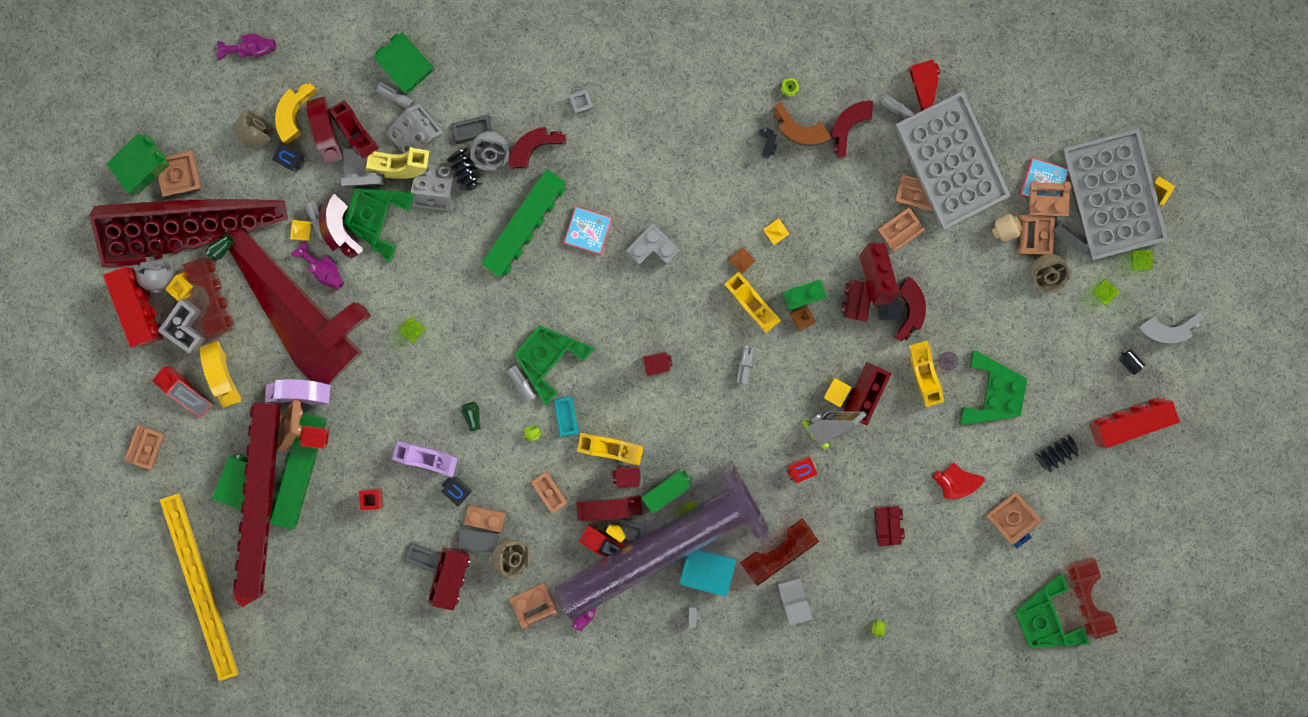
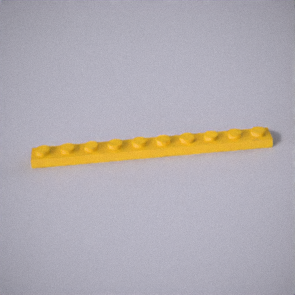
M179 493L160 499L218 680L222 681L237 676L239 672L181 495Z

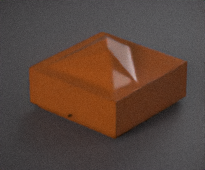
M743 247L729 259L741 274L756 261Z
M807 305L790 313V317L798 331L816 323Z

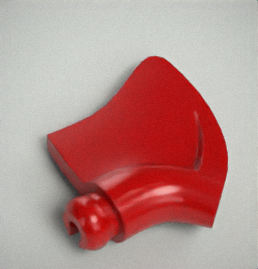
M952 463L943 474L940 471H936L932 476V479L942 488L944 499L966 497L976 491L985 481L984 477L965 472L955 463Z

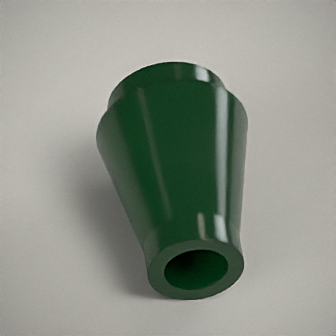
M226 234L224 237L209 244L206 253L214 261L221 260L235 241L229 234Z
M470 402L461 405V413L469 430L476 431L481 429L479 406H477V403Z

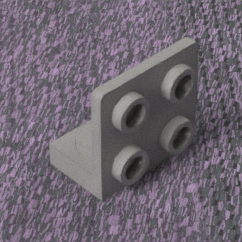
M417 104L407 108L386 131V134L404 154L410 148L422 150L429 142L441 137L443 131L423 107Z
M379 147L376 152L382 153V148ZM353 149L343 150L344 178H341V186L345 188L384 186L383 174L366 171L368 156L362 158Z
M427 164L426 171L414 177L411 193H414L415 197L412 207L450 211V193L455 170H452L450 166Z

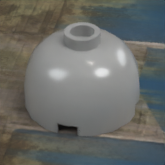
M483 132L474 138L471 144L470 158L480 169L486 171L497 170V167L501 165L503 167L509 159L508 144L498 133Z
M162 260L146 261L140 263L138 268L136 265L133 267L138 285L146 290H150L151 293L162 292V289L166 288L174 277V267L170 261H168V265L163 264Z

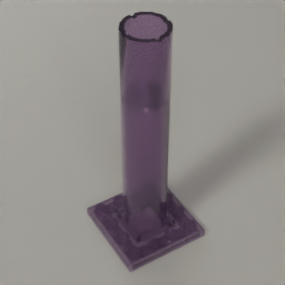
M728 462L724 467L722 479L727 486V490L554 587L555 594L560 605H563V610L571 620L578 618L744 524L747 526L752 523V531L757 539L761 538L762 542L770 539V526L733 462Z

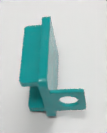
M689 548L684 561L680 583L683 586L727 597L737 559L696 548Z

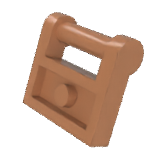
M1031 180L1028 215L1068 217L1071 183L1065 181L1063 183H1038V181ZM1037 190L1062 191V197L1037 196Z
M1019 215L1023 230L1020 231L1017 254H1053L1055 216ZM1028 222H1034L1032 248H1027Z
M544 582L509 599L523 630L550 615L555 616L558 614V610ZM547 603L549 608L525 618L524 613Z

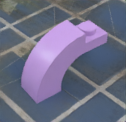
M290 379L275 380V383L266 384V403L292 402L295 399L301 401V403L313 406L329 404L330 385Z
M401 441L396 442L392 460L403 464L426 468L451 477L454 475L458 459L439 450Z

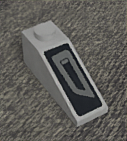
M828 411L821 416L819 413L811 419L812 423L807 429L819 445L822 446L857 425L866 414L864 412Z

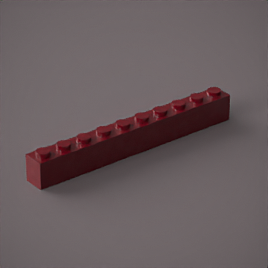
M254 402L250 408L252 425H249L248 428L250 444L246 448L248 463L245 464L244 474L247 477L242 489L245 498L241 504L243 519L239 524L241 540L237 543L239 560L237 559L235 563V571H237V579L233 583V590H236L235 596L260 598L264 592L281 404Z

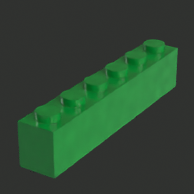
M546 169L481 264L501 278L503 275L507 276L512 269L511 263L513 260H518L522 255L523 250L521 249L524 244L528 245L534 237L533 231L536 227L539 229L543 225L545 214L547 212L551 213L556 206V203H554L558 196L562 197L567 190L565 187L567 183Z
M303 412L299 425H301V429L306 425L325 428L328 418ZM298 437L294 439L291 452H288L286 455L285 463H287V466L280 476L282 484L275 494L276 505L271 509L272 519L270 524L290 530L297 528L319 448L300 446L301 441H299Z

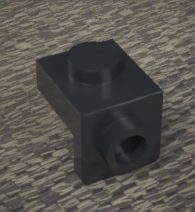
M768 128L759 129L757 135L767 138L761 157L769 159L770 155L774 156L777 144H774L777 135L773 134L774 131Z

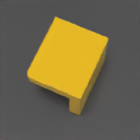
M1158 176L1153 178V184L1159 206L1162 207L1175 186Z
M187 272L175 275L165 289L177 301L186 300L192 295L190 291L193 286L185 280L189 275Z
M832 378L824 399L841 407L852 387L836 378Z

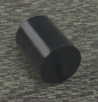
M1128 349L1126 352L1123 350L1121 352L1122 355L1118 359L1133 375L1140 372L1146 365L1131 349Z

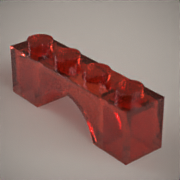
M203 257L183 264L188 282L202 286L210 298L209 309L205 316L200 319L206 338H212L233 331V319L231 315L227 314L226 308L228 304L225 297L221 295L222 285L220 280L215 277L214 271H216L214 262L210 261V258Z
M802 518L787 529L785 540L776 549L766 553L755 551L740 563L752 581L758 586L818 544L819 540Z
M1088 557L1069 563L1070 569H1068L1070 579L1074 580L1076 585L1073 589L1076 598H1079L1081 602L1079 610L1082 617L1086 619L1087 624H1084L1087 634L1096 640L1118 633L1113 615L1107 611L1098 610L1091 599L1092 588L1101 578L1096 559Z

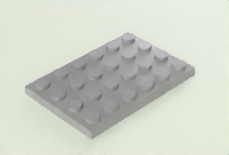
M964 91L894 124L942 230L1011 196Z
M1139 128L1062 149L1083 232L1089 244L1088 251L1091 261L1168 240Z

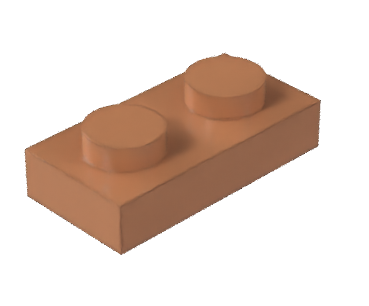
M547 471L531 481V484L551 513H554L568 503Z
M468 505L464 524L502 532L506 513Z

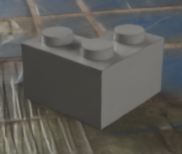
M652 223L626 252L639 265L653 252L668 264L680 252V249Z
M179 300L158 332L189 354L196 353L206 340L204 335L192 328V325L202 311L187 300Z
M798 576L778 581L777 584L789 625L811 620V614L814 613L810 599H806L804 594L807 591L805 580L801 581Z

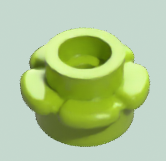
M794 78L784 79L781 83V92L788 97L794 96L799 91V84Z
M529 426L524 429L523 437L527 438L528 441H534L539 439L542 433L539 430V426Z
M880 619L877 622H873L872 634H876V638L878 636L884 637L886 622L880 621Z

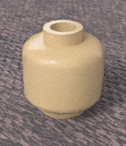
M1011 214L996 219L994 222L995 228H992L995 238H1000L1003 242L1019 237L1020 231L1023 230L1018 217H1014Z

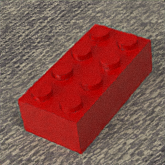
M122 267L103 274L130 348H141L163 340V334L158 332L161 325L157 323L155 318L157 317V312L148 300L150 299V294L148 290L140 287L136 282L137 279L133 268Z
M1156 397L1148 400V404L1141 405L1139 403L1132 405L1128 411H1115L1111 413V417H1098L1089 426L1096 446L1107 449L1178 424L1180 420L1173 400Z

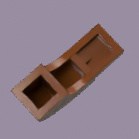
M782 102L774 106V117L778 122L782 121L783 123L777 129L789 141L802 146H817L831 140V136L822 122L815 126L804 127L793 121Z

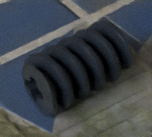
M468 148L453 153L447 159L449 163H453L450 168L456 170L453 173L454 177H459L456 180L457 184H462L459 187L460 191L473 190L483 185V183H477V180L481 177L474 176V173L478 170L471 169V166L475 164L474 161L468 162L470 154L465 155Z
M1069 434L1067 439L1064 437L1060 439L1061 444L1057 441L1054 442V448L1051 445L1047 446L1048 452L1042 449L1040 451L1041 456L1035 453L1036 459L1044 470H1048L1051 473L1052 465L1058 469L1059 461L1065 465L1064 458L1072 461L1071 454H1074L1076 457L1079 456L1078 447Z

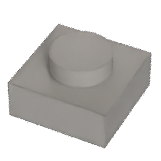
M587 89L569 95L575 114L594 108Z
M689 605L688 626L696 627V622H700V610H697V605Z

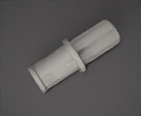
M380 82L377 86L376 91L390 99L391 103L395 102L405 109L410 108L414 103L413 99L400 93L399 89L395 90L384 82Z
M885 95L881 101L883 106L902 119L917 114L905 107L904 103H899L889 95Z
M312 201L305 205V209L312 221L310 224H313L319 240H321L323 237L319 226L320 211L316 203Z
M743 346L741 360L738 362L739 370L736 382L745 385L748 382L750 368L753 367L751 365L755 350L753 347Z
M513 366L507 371L516 385L515 388L519 389L526 403L537 396L528 384L529 380L524 378L517 366Z

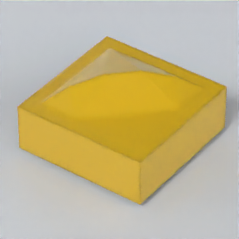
M777 219L763 229L773 245L789 235L780 219Z
M292 220L290 239L311 241L312 225L310 222Z
M610 523L606 529V533L619 542H622L626 537V534L623 533L622 528L618 525Z

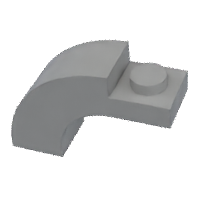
M1200 312L1193 313L1179 324L1167 327L1161 324L1155 316H1149L1134 328L1140 335L1150 341L1157 343H1179L1193 337L1190 331L1198 328L1201 325L1199 322L1204 318Z

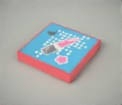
M1031 158L1020 195L1029 198L1031 180L1038 181V183H1063L1066 181L1068 169ZM1037 190V196L1061 197L1062 191Z
M575 206L564 243L601 255L612 218Z

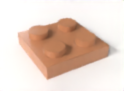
M193 151L166 156L169 166L158 176L163 197L202 189Z
M293 399L280 416L277 446L279 451L285 452L301 433L302 427L299 425L303 409H300L301 401Z
M1017 492L986 515L989 521L1012 546L1042 522L1039 516Z

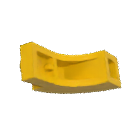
M311 83L301 85L297 93L289 89L278 103L275 114L276 129L283 143L287 145L302 134L296 122V115L299 107L318 92Z
M739 272L724 284L745 311L766 333L781 321Z
M216 341L200 347L203 371L214 397L217 396L223 408L241 402V396L228 372L226 355L220 343Z
M923 341L910 345V362L925 407L943 403V391L934 369L929 342Z
M580 433L577 452L611 458L634 465H640L643 446L633 444L632 442L588 433Z

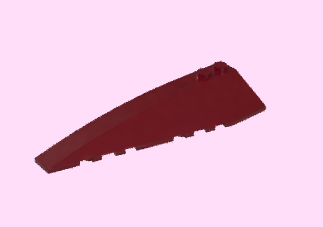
M199 199L97 205L93 207L89 218L101 267L140 265V263L146 262V257L152 256L157 260L163 258L164 254H176L184 249H193L212 243L222 238L224 234H229L231 237L235 236L236 230L240 228L248 232L259 226L265 227L288 220L285 200Z
M242 228L237 229L236 235L232 236L235 242L231 245L229 251L293 363L310 381L330 385L363 352L347 336L336 347L327 351L314 337L331 319Z

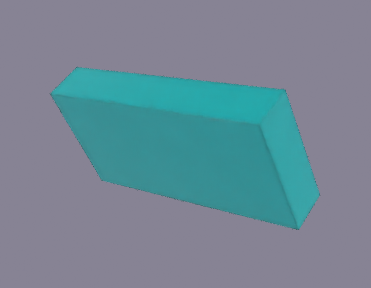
M573 397L553 399L560 437L579 434Z

